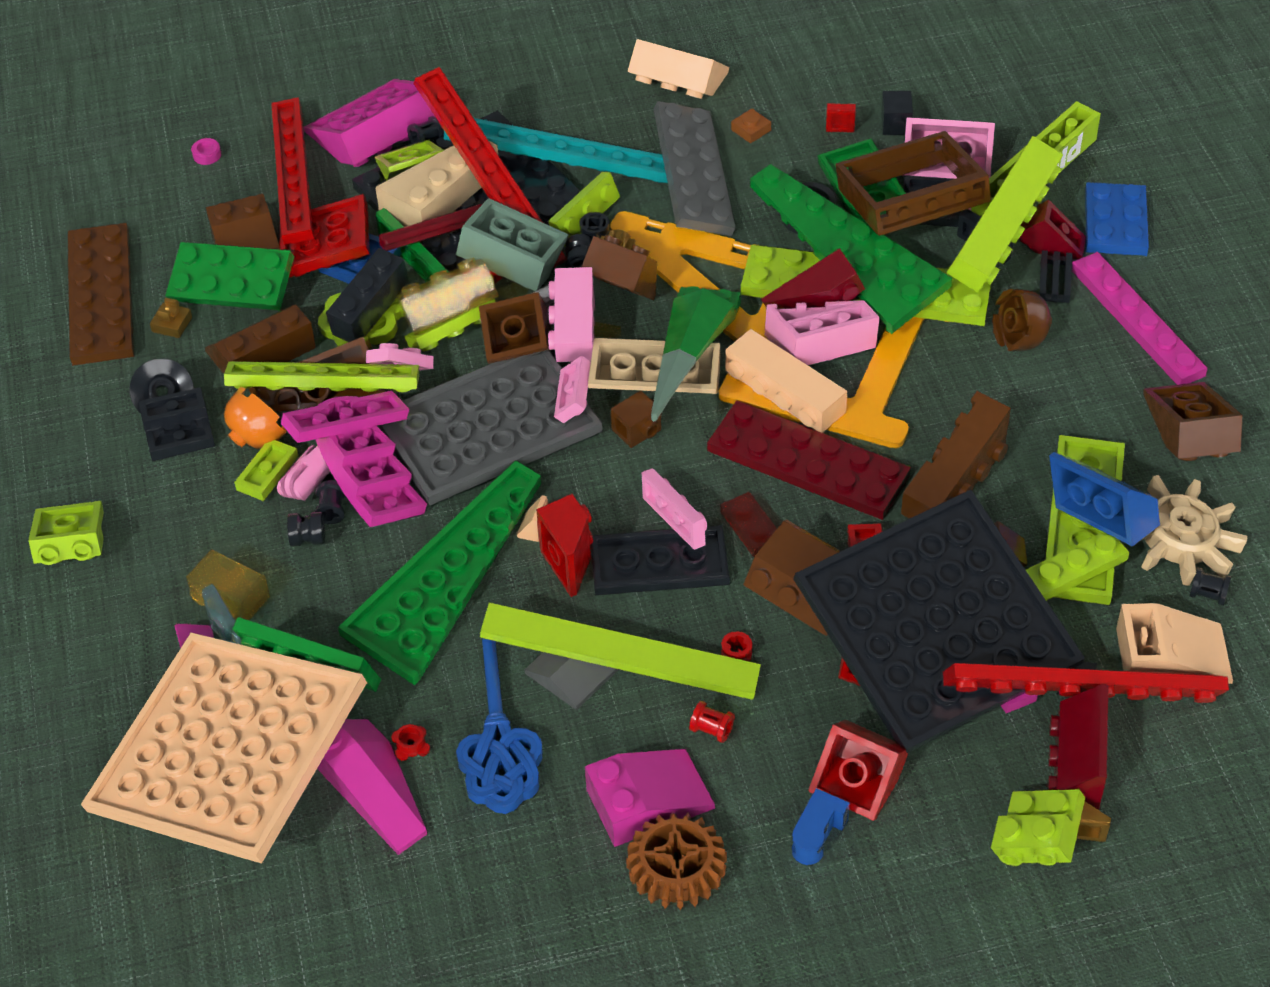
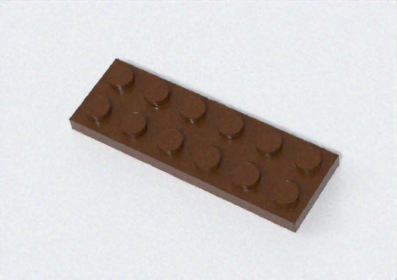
M127 223L69 230V347L72 366L134 357L130 243Z

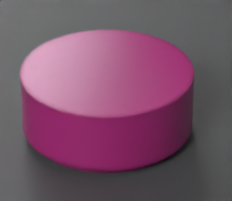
M200 139L192 145L193 159L198 164H213L221 157L220 145L214 139Z

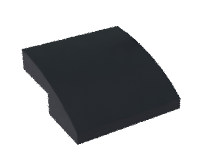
M201 387L138 401L152 461L215 447Z

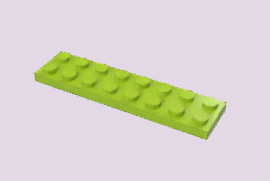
M751 245L741 283V295L763 298L820 260L813 252ZM937 268L947 274L948 269ZM952 277V286L914 317L985 326L991 285L984 283L979 292H976ZM854 298V299H852V300H850V301H860V300H862V299H861V298H858V299Z

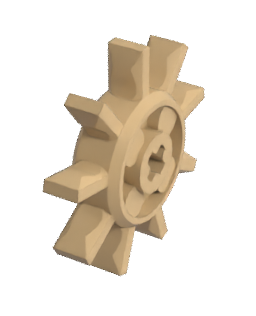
M1153 476L1147 490L1150 495L1158 499L1160 526L1143 538L1151 549L1148 550L1141 568L1148 571L1157 565L1161 558L1178 563L1182 583L1190 586L1196 574V564L1202 561L1218 576L1225 577L1228 575L1233 563L1217 548L1241 553L1247 542L1246 535L1222 530L1220 527L1221 523L1230 520L1236 508L1231 502L1211 509L1198 499L1201 492V481L1196 479L1187 488L1185 495H1170L1160 476Z

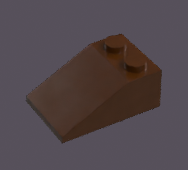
M264 194L205 207L215 245L280 250Z
M1205 382L1143 389V395L1164 444L1178 459L1193 461L1199 456L1225 457L1228 453L1241 452L1243 415Z

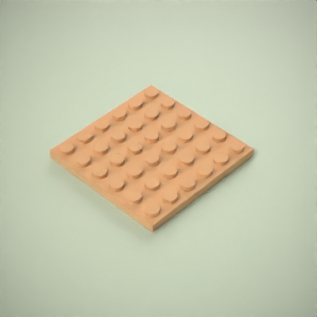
M190 633L81 805L87 812L262 864L363 691L367 681L359 673Z

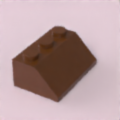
M295 304L206 346L205 351L224 374L229 361L289 362L315 349L316 345L311 322Z
M784 520L755 555L743 585L823 635L828 636L793 578L795 573L841 551L789 520Z

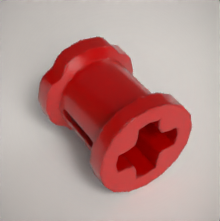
M700 701L693 711L689 730L692 732L700 730L717 737L718 742L724 743L732 730L735 714L730 711L726 714L707 707L706 702Z

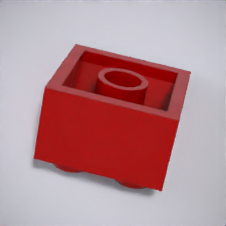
M571 494L536 509L540 552L570 597L577 595L590 563V544L593 543V538L589 530V523L592 522L590 512L585 504L580 505L574 495Z
M848 720L840 721L832 725L808 791L814 793L817 788L850 802L849 810L874 821L898 782L908 753L889 738Z

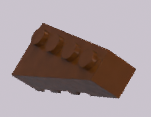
M976 391L971 398L972 409L968 414L960 413L955 420L956 427L950 439L942 438L934 452L932 463L926 460L903 492L901 514L910 519L964 492L973 491V487L978 481L983 482L988 476L991 466L995 461L1000 462L1008 450L1006 437L1010 407Z

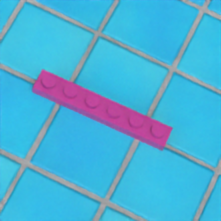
M1099 252L1072 262V272L1177 385L1192 383L1206 376L1207 367Z

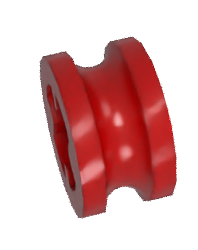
M739 631L726 634L721 642V655L750 661L753 646L749 635ZM735 646H741L743 651L738 649V652H733L731 647L735 649Z

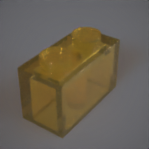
M212 549L186 576L192 599L199 605H208L218 610L222 616L229 620H237L238 617L250 620L270 597L264 575Z

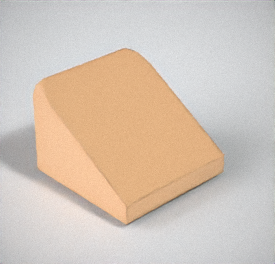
M542 495L527 510L517 533L518 538L539 542L536 509L548 504L547 496Z

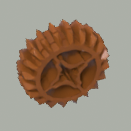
M674 812L671 813L670 819L664 820L658 814L655 819V825L645 821L643 831L635 830L633 842H629L627 848L628 858H626V866L629 869V879L632 884H636L639 895L648 893V900L651 904L658 899H662L664 909L668 907L670 902H676L677 907L681 910L685 901H689L696 907L698 896L709 900L711 889L718 890L721 885V878H724L726 874L727 852H725L722 837L716 836L714 826L705 827V821H703L702 817L692 822L688 812L683 819H678ZM675 852H677L679 868H676V863L674 860Z

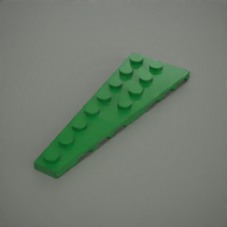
M769 164L750 178V187L768 206H772L781 214V220L786 225L790 224L798 232V238L802 242L806 241L814 249L813 254L820 261L839 248L841 249L865 287V290L860 292L855 298H861L873 309L886 325V331L889 333H894L952 286V277L885 235L878 236L869 225L772 164Z
M515 460L338 627L339 635L415 686L422 678L540 487L541 475Z

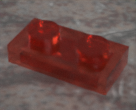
M750 492L721 504V514L752 556L755 557L777 528Z

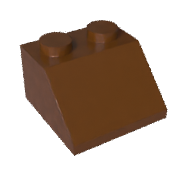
M605 235L604 240L593 236L582 267H592L594 278L654 301L656 296L657 261L648 257L650 251L636 245H632L631 250L621 246L623 241L609 235Z
M539 292L479 306L488 364L549 350L548 333L551 331V327L549 324L548 308Z

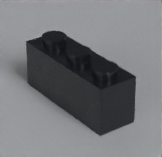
M381 248L377 249L326 311L332 335L350 342L370 332L409 283L403 258Z

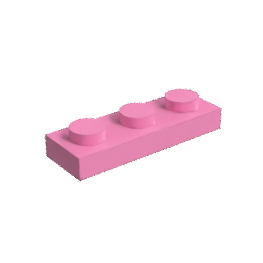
M653 468L641 472L643 499L694 550L705 546L707 522L701 512H697L688 503L685 496L680 495L670 485L669 481L666 478H662Z

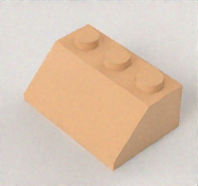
M637 39L628 72L636 75V81L651 85L652 80L662 82L661 88L677 92V88L680 87L687 89L686 95L702 99L703 94L708 96L714 95L728 74L730 67L712 59Z

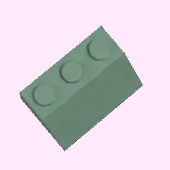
M488 198L463 225L456 255L470 263L482 266L499 276L508 278L525 288L537 291L549 278L569 234Z

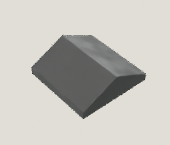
M543 652L525 669V674L572 708L578 710L619 669Z

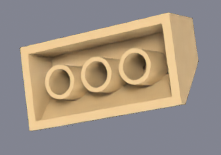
M594 338L588 388L656 391L665 341ZM720 343L710 344L675 392L718 393Z

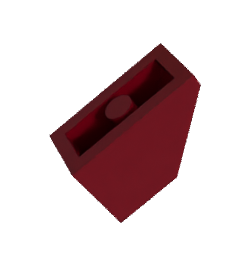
M1049 199L1035 206L1037 210L1028 224L1024 221L1021 223L1025 230L1019 239L1035 253L1041 254L1042 250L1048 251V255L1052 256L1054 251L1060 252V256L1066 257V252L1072 253V259L1078 260L1083 257L1086 236Z

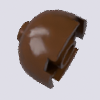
M1008 289L1004 291L995 304L1000 305L998 314H993L992 319L993 332L997 343L1000 346L1006 345L1007 351H1026L1037 347L1045 340L1052 323V317L1046 301L1036 292L1024 289Z

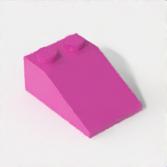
M686 749L621 753L585 766L587 792L614 847L632 841L635 830L643 831L645 821L655 825V819L658 814L664 820L670 819L671 813L674 812L678 819H683L687 812L692 818L715 809V804Z

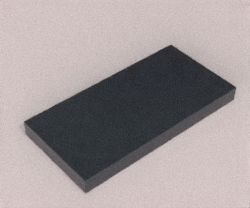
M723 525L708 526L707 530H705V546L695 550L674 529L592 535L591 553L595 596L730 585Z

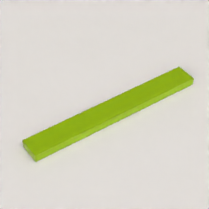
M494 603L488 604L480 632V638L751 700L754 699L761 664Z

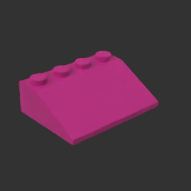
M393 79L303 128L305 133L340 163L358 167L369 161L368 157L391 150L392 144L398 141L409 140L407 127L414 123L418 125L426 122L434 114L413 84L414 81Z

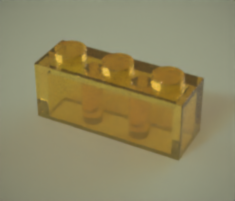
M474 257L468 258L458 263V268L448 273L447 270L436 272L429 277L430 281L419 285L416 282L401 289L402 293L396 295V298L414 334L499 297L485 262L481 259L475 260Z

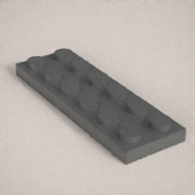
M657 101L653 110L676 227L732 236L736 227L710 111Z

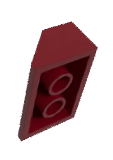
M1099 685L1060 701L1058 714L1051 715L1049 736L1055 737V745L1049 746L1048 766L1054 767V776H1048L1047 790L1079 789L1085 796V802L1098 810L1107 779L1108 685Z

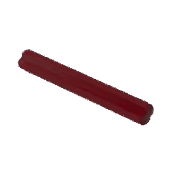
M482 204L383 233L379 236L380 247L385 251H390L461 229Z

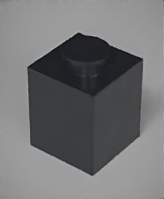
M883 91L881 108L883 135H905L907 118H913L911 91Z

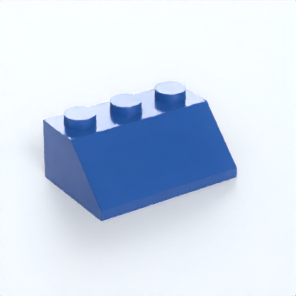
M1055 452L1049 455L1057 509L1130 546H1134L1160 526L1157 498L1081 461Z

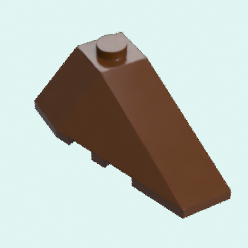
M365 335L297 363L369 364L366 363V350H373L368 336ZM256 386L249 388L250 394L256 395L273 411H289L315 407L323 401L334 397H363L387 392L386 389L367 392L361 388H348L344 391H333L329 388H315L308 391L300 390L297 387H284L279 390H270L266 387Z

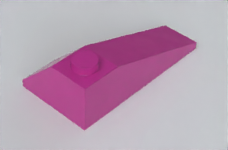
M346 719L317 769L399 855L427 835L426 827L388 739L368 719Z

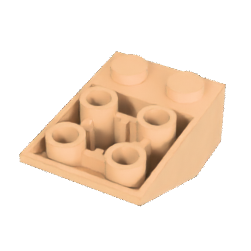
M1157 603L1121 605L1116 631L1123 671L1228 676V684L1233 683L1221 623Z

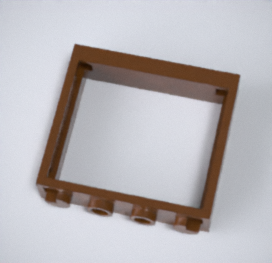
M946 131L836 163L839 190L878 236L991 202L989 175ZM942 139V145L939 143L934 144V141ZM940 163H944L957 177L956 179L877 203L863 188L867 185ZM886 211V214L880 215V212Z

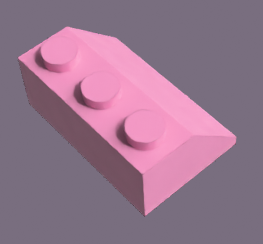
M907 118L905 143L946 131L989 175V178L991 177L995 123ZM942 139L934 141V144L939 143L942 145ZM944 163L902 175L957 178Z

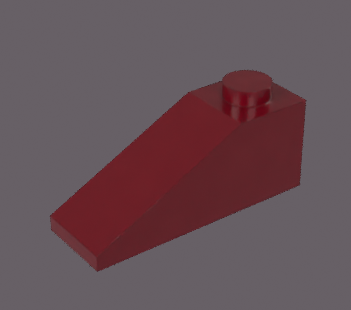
M839 248L761 298L766 308L767 304H777V309L796 308V303H806V308L825 307V302L850 301L865 290V287Z

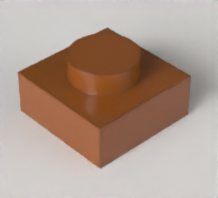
M751 108L731 121V130L749 143H753L771 131V121Z

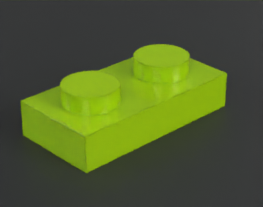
M277 440L265 443L234 482L236 491L264 501L299 457L297 448Z

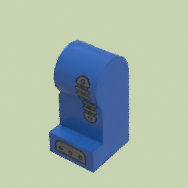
M817 788L815 789L792 833V855L796 861L801 864L812 865L821 860L824 854V843L832 828L834 827L842 831L849 817L850 802Z

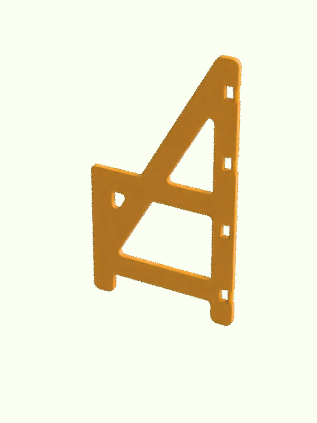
M627 211L617 213L610 224V230H623L627 232L631 239L636 240V246L650 251L648 257L657 261V275L678 293L681 287L690 286L699 287L700 289L719 290L717 286L686 261L682 255H691L745 269L751 247L749 244L735 241L732 238L676 227L674 223L652 220L649 217ZM647 226L661 229L662 231L661 233L649 231ZM735 248L746 251L748 254L746 256L732 252V250ZM764 303L755 315H750L739 307L735 320L723 332L734 342L750 329L766 338L764 335L766 307ZM913 317L892 334L886 331L885 328L855 396L847 398L846 413L826 430L896 449L903 446L908 435V424L903 420L886 416L883 412L924 318ZM727 373L719 389V399L721 401L734 404L738 400L779 417L802 423L798 418L787 411L781 410L774 402L763 395L757 394L751 387Z

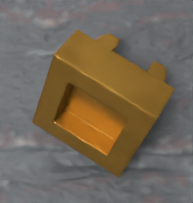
M165 298V303H162L150 322L151 331L180 338L192 319L191 310L180 307L178 300Z

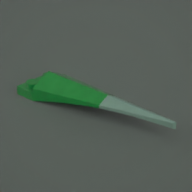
M695 286L680 288L677 297L673 300L651 412L653 422L658 419L685 376L705 350L735 320L741 304V292H731L726 289H700Z

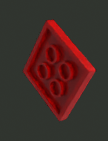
M364 194L311 209L314 239H309L302 243L284 245L280 224V250H290L294 255L289 278L293 276L299 277L320 268H330L337 263L357 260L370 254L368 203Z

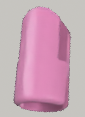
M318 445L308 447L278 482L277 491L281 496L305 501L329 474L330 470Z

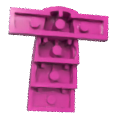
M393 391L363 397H334L323 401L315 407L283 413L281 425L297 443L316 440L334 479L369 527L425 514L427 503L409 484L412 474L393 455L396 444L377 427L378 425L407 419L409 408Z

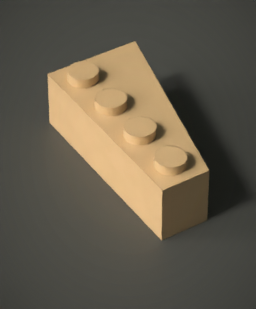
M490 142V144L498 154V145ZM453 145L376 186L379 210L387 209L406 227L454 212L482 187Z

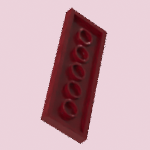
M738 400L733 404L707 442L708 452L881 520L886 516L910 477L911 467Z

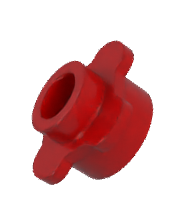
M408 724L392 734V741L397 746L395 751L397 759L405 761L409 757L417 755L426 756L429 753L430 745L425 742L424 737L427 733L424 727Z

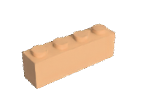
M750 329L726 348L725 371L730 376L739 379L751 387L757 394L771 400L781 410L787 411L798 418L805 426L823 433L846 413L847 390L754 330Z

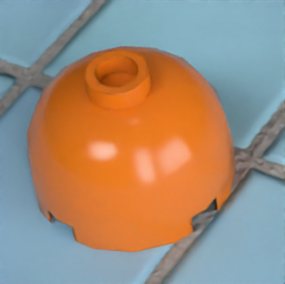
M240 387L230 398L224 411L225 423L231 430L228 437L241 448L247 444L256 449L262 448L265 443L280 440L287 432L283 426L280 427L276 423L280 417L253 393L246 397L244 395L246 389Z

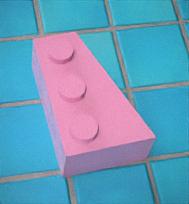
M592 267L555 268V281H549L550 300H555V306H549V324H554V331H549L548 333L549 350H555L556 362H573L580 356L591 361L595 327V296Z
M864 300L825 302V307L806 308V303H796V308L777 309V304H767L764 335L769 341L806 365L833 360L838 357L876 348L879 316Z

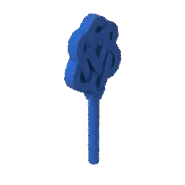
M482 638L489 715L486 717L483 733L468 735L460 741L456 755L459 769L466 774L465 784L469 799L476 804H486L489 809L496 813L507 814L516 810L524 800L532 798L539 791L540 780L537 767L542 761L543 747L537 733L526 728H513L511 730L510 721L503 713L496 641ZM497 733H499L501 738L499 742L496 741ZM501 768L505 773L503 776L498 775Z

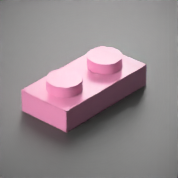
M383 343L379 345V349L366 350V363L419 365V371L433 369L434 356L421 354V349L403 348L400 350L398 344Z
M580 356L560 370L554 417L562 423H565L574 416L580 415L587 405L586 397L591 361L583 356Z

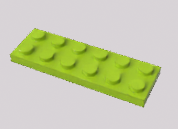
M1059 435L1058 454L1081 461L1122 481L1125 443ZM1054 489L1052 492L1045 560L1103 532L1057 509ZM1114 567L1054 598L1110 605L1113 591Z

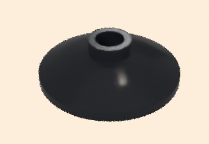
M153 359L142 364L135 371L130 381L129 393L134 407L141 413L138 401L159 397L156 391L161 386L168 388V394L194 389L188 371L182 365L170 359Z

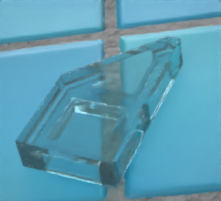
M210 584L202 589V596L211 628L221 640L240 644V637L232 630L235 620L215 586Z

